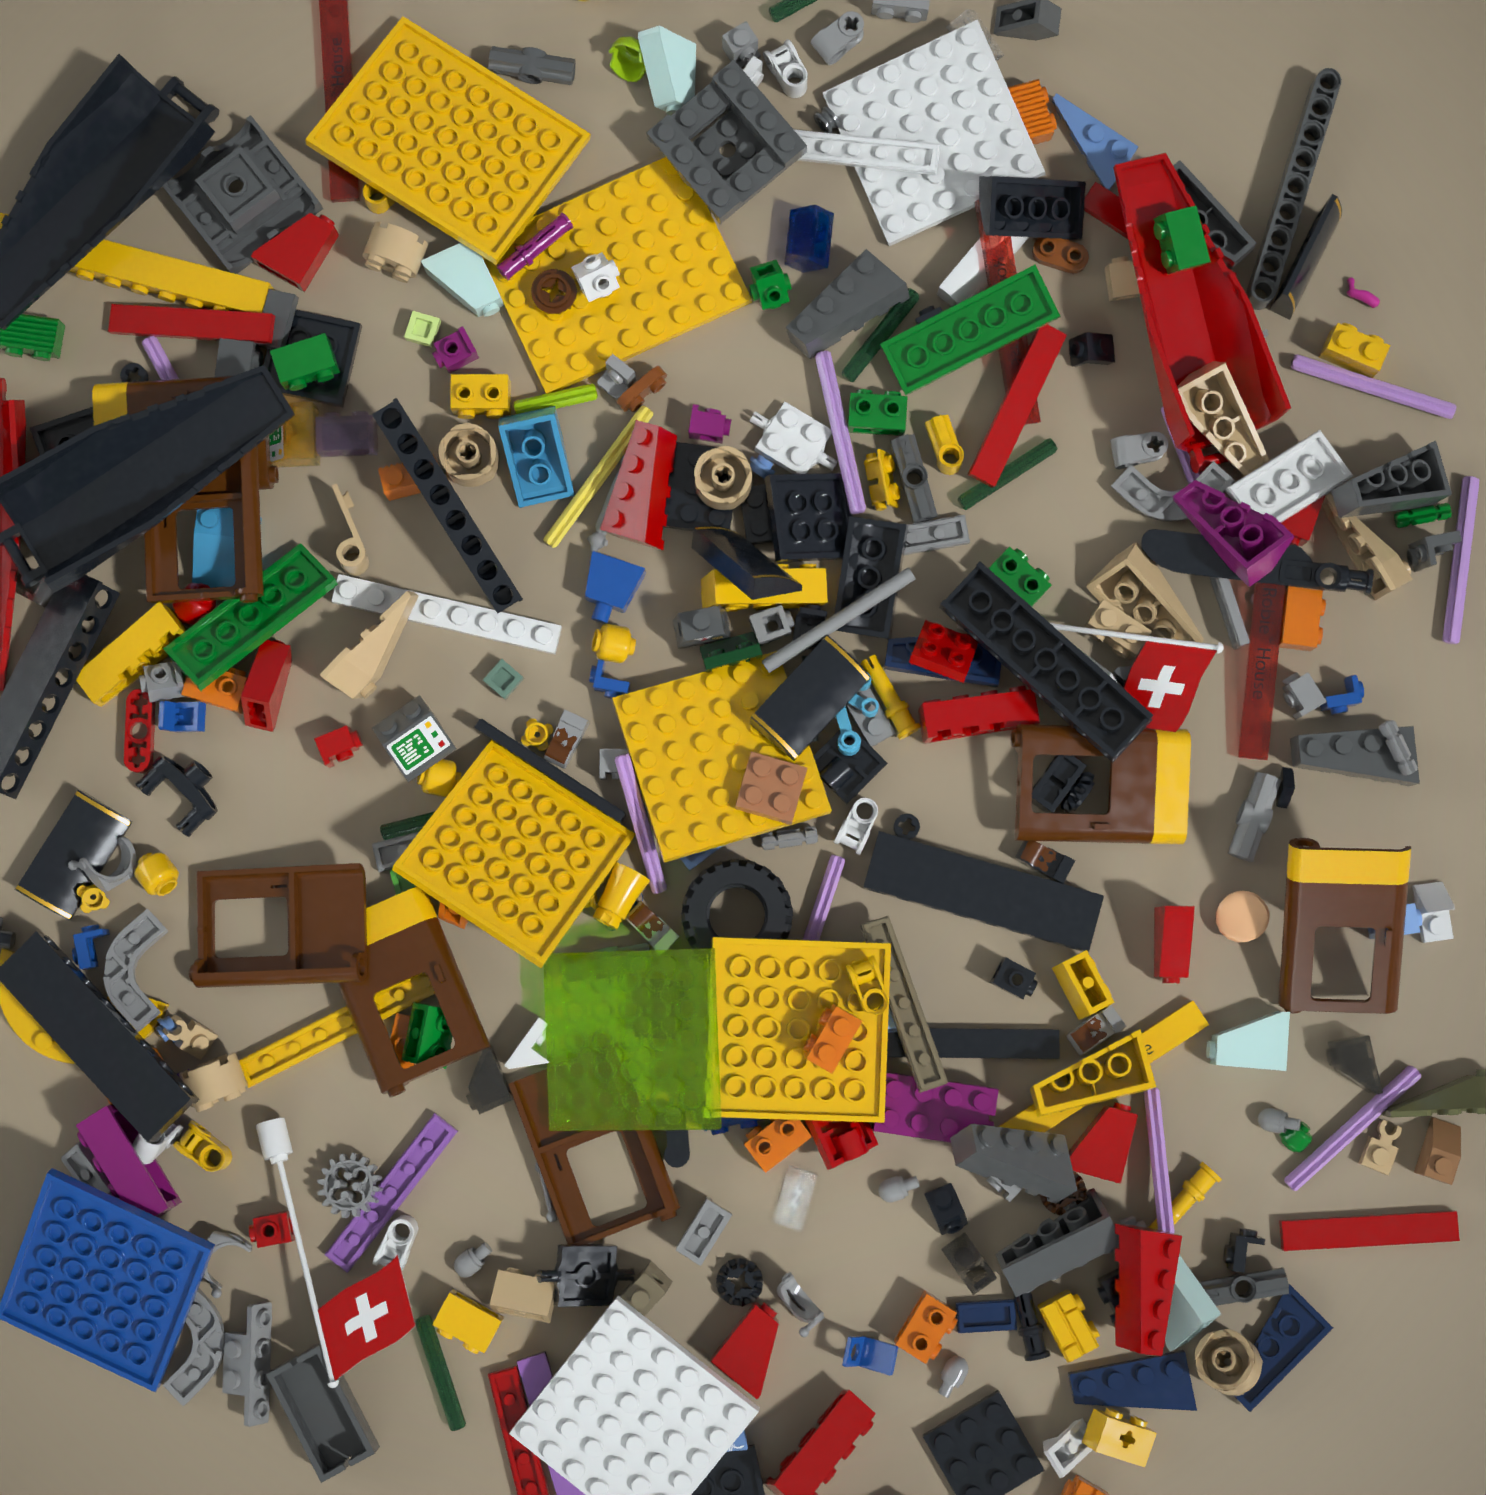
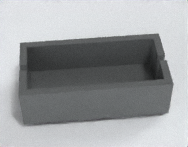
M320 1343L301 1353L298 1357L296 1356L275 1367L266 1374L321 1483L346 1470L349 1465L353 1466L370 1457L379 1449L380 1445L344 1375L337 1379L339 1380L337 1387L330 1388L327 1385L330 1381Z

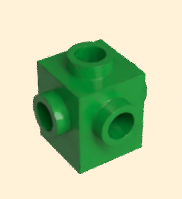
M777 260L749 268L753 284L749 285L753 301H759L763 310L768 308L775 309L784 303L790 302L788 291L792 290L790 279L787 273L783 274Z

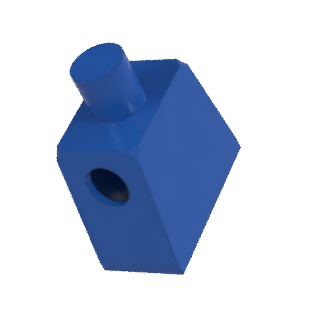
M593 551L585 592L586 600L596 604L591 619L606 624L609 621L612 610L625 613L645 577V568Z

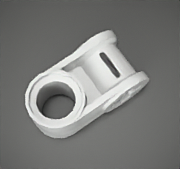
M787 39L784 41V45L773 51H764L765 62L771 73L776 77L784 93L791 98L803 96L807 91L808 73L792 42ZM796 77L801 79V82L793 84L788 80Z
M860 798L853 804L834 840L835 844H844L856 850V854H861L878 814V807L873 800ZM867 803L872 807L873 813L869 819L864 820L858 817L856 809L859 804ZM846 834H849V835H851V836L857 838L858 841H856V840H854V839H852V838L846 836Z
M173 1123L160 1136L161 1139L158 1142H147L138 1133L132 1146L143 1164H150L176 1141L184 1127L181 1125L176 1126Z
M401 1215L390 1224L375 1254L373 1265L381 1264L386 1266L398 1255L403 1271L411 1252L410 1249L418 1233V1223L415 1218L409 1215ZM403 1223L409 1227L410 1234L408 1237L398 1235L396 1231L397 1224Z

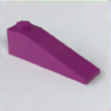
M1194 480L1172 496L1175 503L1227 566L1248 587L1274 569L1294 539V535L1274 516L1267 513L1263 515L1252 510L1250 505L1241 502V504L1225 497V493L1197 480Z

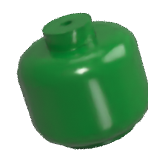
M1302 1121L1299 1131L1286 1129L1285 1133L1281 1132L1279 1135L1281 1142L1292 1152H1302L1312 1141V1135L1308 1132L1310 1127Z

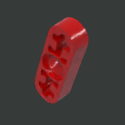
M141 689L131 691L126 699L124 764L130 771L136 773L147 772L152 767L154 755L156 702H149L148 692L142 693ZM140 695L148 700L147 705L142 706V714L148 715L147 720L140 717L133 718V714H140L139 706L134 705L135 700L140 699ZM138 723H144L147 727V734L142 739H136L132 734L133 727ZM132 743L139 745L147 744L146 748L140 747V755L145 757V762H141L139 767L132 762V757H137L138 748L132 747Z

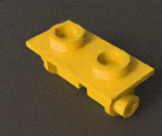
M877 449V453L866 454L864 464L867 481L878 479V484L869 486L872 506H875L876 511L887 509L886 504L899 508L898 499H900L901 495L898 484L894 482L895 462L893 457L889 455V452Z

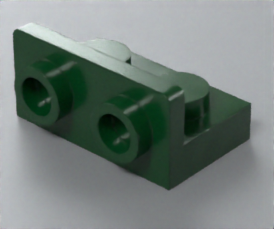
M754 632L700 646L706 672L726 665L734 666L743 660L749 662L754 657L756 659L762 658L761 647L757 643Z

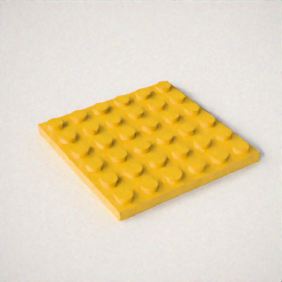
M775 652L764 654L761 659L754 657L749 662L743 660L734 666H722L712 669L710 672H701L612 698L664 863L790 826L789 824L735 809L751 752L807 767L791 825L831 813L832 810L810 745L793 761L750 725V717L787 679L783 665L769 673L762 663V660Z
M491 740L398 858L392 870L536 966L542 968L608 876L615 863L618 862L633 841L636 834Z
M712 937L706 1117L885 1123L889 1006L881 1015H871L865 1012L851 985L845 966L848 964L854 966L868 961L869 957L873 955L880 969L882 982L889 998L891 943ZM870 970L858 974V976L870 972ZM878 993L870 994L866 1001L867 1006L871 1010L878 1009L882 1004V997ZM834 1003L861 1019L862 1023L832 1074L804 1057L806 1051L803 1047L810 1034L815 1035L821 1025L818 1023V1020L825 1008L830 1009Z

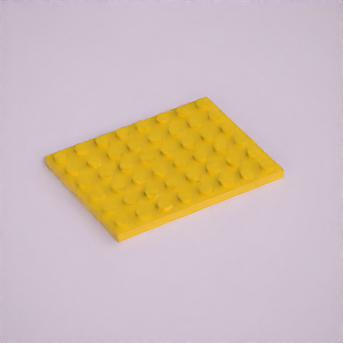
M402 16L306 137L305 142L308 147L497 265L589 142L591 134Z
M666 157L532 217L498 264L513 254L515 247L524 245L561 213H564L569 218L573 228L535 257L533 264L524 266L510 280L507 281L496 267L497 265L482 257L546 394L560 391L606 370L605 362L612 354L621 361H626L752 303V298L707 205L691 187L684 183ZM602 252L608 261L613 259L620 273L616 277L620 288L614 290L606 297H599L589 302L581 291L571 267L583 262L589 255ZM546 270H562L568 273L576 284V300L572 304L571 309H567L560 315H548L546 312L538 309L531 296L533 281L540 273ZM556 282V286L552 290L546 291L550 294L551 302L557 295H563L558 290V282Z

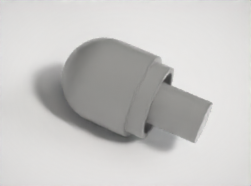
M1266 1108L1258 1116V1123L1265 1131L1285 1133L1286 1129L1296 1131L1300 1129L1301 1120L1288 1117V1112H1284V1110Z
M895 1176L884 1180L879 1186L880 1197L890 1203L904 1199L905 1196L909 1195V1190L920 1187L917 1176L904 1179L903 1176Z
M484 1242L477 1249L471 1247L465 1250L454 1262L455 1272L464 1278L474 1275L485 1264L484 1258L492 1252L491 1247Z
M953 1356L947 1360L941 1372L940 1379L943 1380V1383L938 1391L939 1394L949 1398L953 1388H959L963 1384L969 1369L964 1358Z

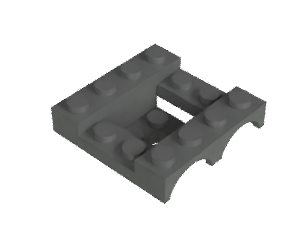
M732 60L714 75L710 84L673 115L665 116L646 132L650 143H653L666 156L680 178L705 202L719 224H722L807 153L805 142L735 60ZM731 106V110L693 142L690 141ZM725 144H731L735 147L736 152L731 157H724L720 154V148Z
M251 115L246 118V123L234 137L221 145L207 147L201 152L199 160L190 170L175 179L167 181L163 185L165 191L185 214L230 273L238 274L254 262L250 256L256 249L307 214L312 213L316 215L323 210L319 200ZM235 180H240L244 183L243 189L238 193L229 191V185Z

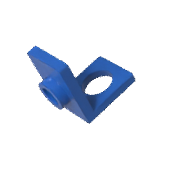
M848 1336L842 1366H860L890 1376L894 1372L899 1347L867 1336ZM856 1344V1351L853 1358L851 1359L852 1349Z

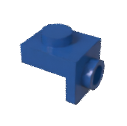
M598 659L597 666L592 665L589 682L594 683L593 688L595 691L605 692L604 697L610 699L630 692V682L603 677L605 670L604 660Z
M1351 675L1344 679L1346 694L1324 697L1327 702L1320 706L1321 711L1330 710L1331 715L1348 712V707L1362 703L1364 687L1362 682L1358 681L1357 675Z
M160 701L158 714L159 730L177 733L205 732L206 703Z
M99 924L82 927V933L73 935L75 948L72 949L74 963L79 965V969L88 970L99 967L94 938L110 935L109 929H100Z

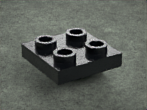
M839 730L814 755V759L821 780L847 805L888 763L861 736L859 751L852 756L843 755L837 747L838 737L841 734ZM851 737L844 739L847 745H852L855 742Z

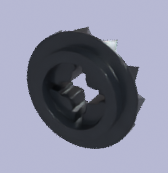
M1088 771L1080 775L1064 797L1061 809L1069 813L1072 809L1075 811L1083 803L1095 784L1093 782L1094 774Z
M744 1258L729 1260L720 1268L716 1278V1287L720 1297L728 1304L743 1307L753 1303L761 1294L763 1276L755 1263ZM743 1271H746L744 1274L745 1282L751 1288L741 1287L734 1294L735 1284L728 1277L739 1278L740 1274L742 1275Z

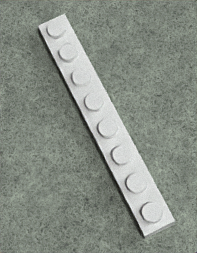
M338 574V585L335 586L331 602L382 615L406 591L410 590ZM415 592L418 595V599L407 621L556 655L562 630L561 625L505 612L497 614L492 609Z

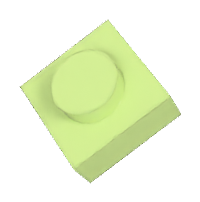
M412 311L404 336L405 340L433 348V343L441 324L440 318Z

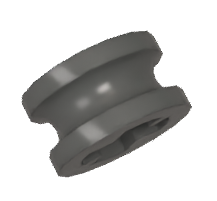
M824 106L822 113L817 112L814 114L817 125L824 133H832L833 128L838 129L840 127L838 118L829 107Z

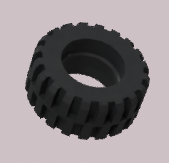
M730 859L728 861H720L699 873L688 887L683 899L681 913L684 934L692 949L709 964L712 962V937H719L710 923V908L714 899L721 892L730 888L747 889L753 892L762 902L765 912L764 924L754 938H788L793 918L791 898L780 878L767 867L750 860Z

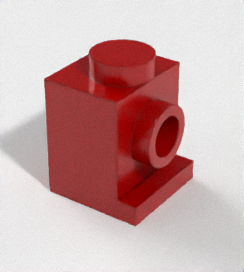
M347 725L314 738L324 765L329 768L335 766L333 760L337 759L338 762L348 760L354 757V751L359 750V747L363 746L357 730L352 731Z
M289 1211L253 1218V1224L249 1225L251 1242H257V1248L294 1241L295 1236ZM267 1225L274 1228L273 1236L266 1234L265 1227Z

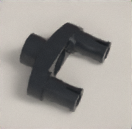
M160 755L152 763L153 767L135 784L139 789L143 788L141 791L145 795L150 796L165 779H169L192 803L193 808L176 824L179 830L184 829L182 833L185 836L190 837L205 820H210L218 812L214 801L204 788L213 777L196 760H193L186 768H183L172 759Z

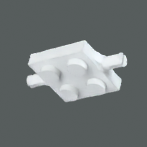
M787 402L783 403L778 413L770 420L756 411L752 415L749 422L764 430L762 438L755 447V452L790 473L807 474L817 463L831 471L837 465L838 460L824 453L825 445L832 435L831 429Z

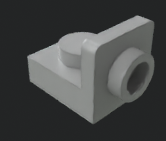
M612 354L605 362L607 370L599 378L597 384L618 400L636 381V375L632 368Z

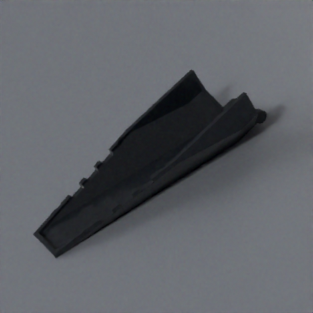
M118 54L46 143L29 173L31 176L23 191L19 190L15 197L16 203L8 216H4L1 222L3 225L0 229L1 329L5 330L202 150L215 133L209 123L217 119L220 112L217 107L204 102L186 88L184 82L176 76L172 77L162 90L159 91L122 55ZM173 96H180L200 112L198 117L195 119L171 100Z
M263 365L226 378L222 382H215L204 386L203 389L188 395L176 396L174 400L160 405L148 406L146 410L135 414H126L95 425L0 477V503L15 524L0 533V546H4L20 572L22 576L21 581L26 588L37 584L42 578L46 577L44 581L55 593L80 579L155 527L294 417L295 413L268 369ZM20 535L39 564V567L34 570L31 569L14 541Z

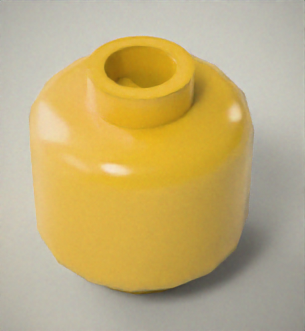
M606 623L594 632L592 651L596 652V656L600 660L623 663L628 655L632 656L635 651L636 639L631 638L630 629L627 627Z
M442 759L417 777V784L421 785L422 791L426 794L447 797L461 779L462 773L457 772V766L454 761Z
M147 853L138 860L134 875L148 894L164 896L177 886L179 872L166 854Z

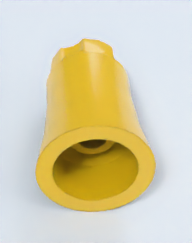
M616 862L596 905L598 908L593 918L617 930L650 880L639 872Z

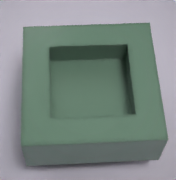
M501 659L483 681L506 700L524 680V677Z

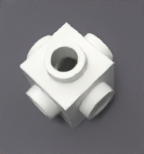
M602 252L589 255L583 262L571 267L581 291L589 302L599 297H606L614 290L620 288L616 279L620 275L613 259L608 261Z

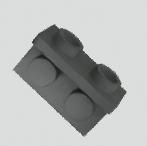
M1460 530L1427 536L1409 544L1407 560L1409 565L1413 566L1414 572L1436 565V556L1452 551L1453 545L1462 542Z

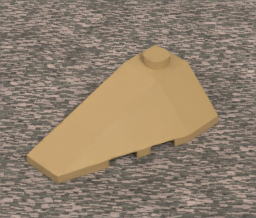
M1212 361L1189 374L1177 386L1189 420L1243 477L1270 461L1226 363Z
M1331 494L1325 496L1321 508L1355 567L1361 571H1367L1368 568L1374 571L1371 594L1375 601L1413 580L1410 566L1404 559L1401 560L1392 548L1356 516L1339 518L1333 496Z
M1137 542L1116 555L1086 585V588L1100 603L1103 599L1150 629L1154 637L1200 643L1204 640L1156 563L1145 554Z
M406 591L379 617L381 623L378 626L373 625L369 629L366 628L360 634V643L350 649L346 647L324 669L320 676L352 699L369 697L377 688L375 683L381 678L418 599V595L415 592Z

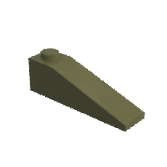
M1476 1069V1075H1466L1390 1106L1382 1114L1386 1117L1432 1116V1113H1437V1115L1462 1114V1111L1486 1114V1069Z

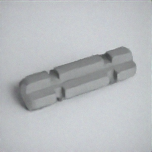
M1389 720L1382 723L1379 729L1383 737L1387 738L1385 742L1395 762H1399L1397 766L1401 774L1407 776L1417 771L1418 767L1414 759H1410L1411 753L1402 734H1398L1399 728L1396 722Z
M814 826L805 827L804 831H800V828L777 831L775 835H773V832L761 835L763 850L775 849V846H779V848L800 846L802 842H806V845L818 842L817 829Z

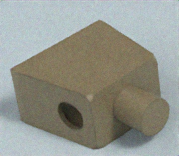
M651 1261L622 1291L619 1297L645 1316L666 1294L673 1281Z

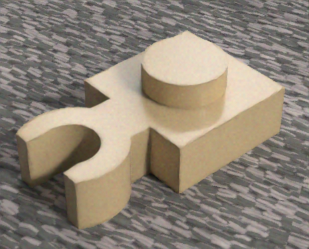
M173 1015L171 1019L178 1024L177 1028L173 1031L164 1028L162 1032L170 1040L176 1041L175 1045L179 1049L201 1060L218 1035L194 1020H191L187 1025L179 1016Z
M1381 1119L1376 1126L1377 1139L1368 1137L1358 1164L1389 1176L1399 1148L1391 1144L1393 1140H1396L1401 1135L1402 1127L1395 1125L1392 1133L1387 1134L1385 1131L1387 1121Z

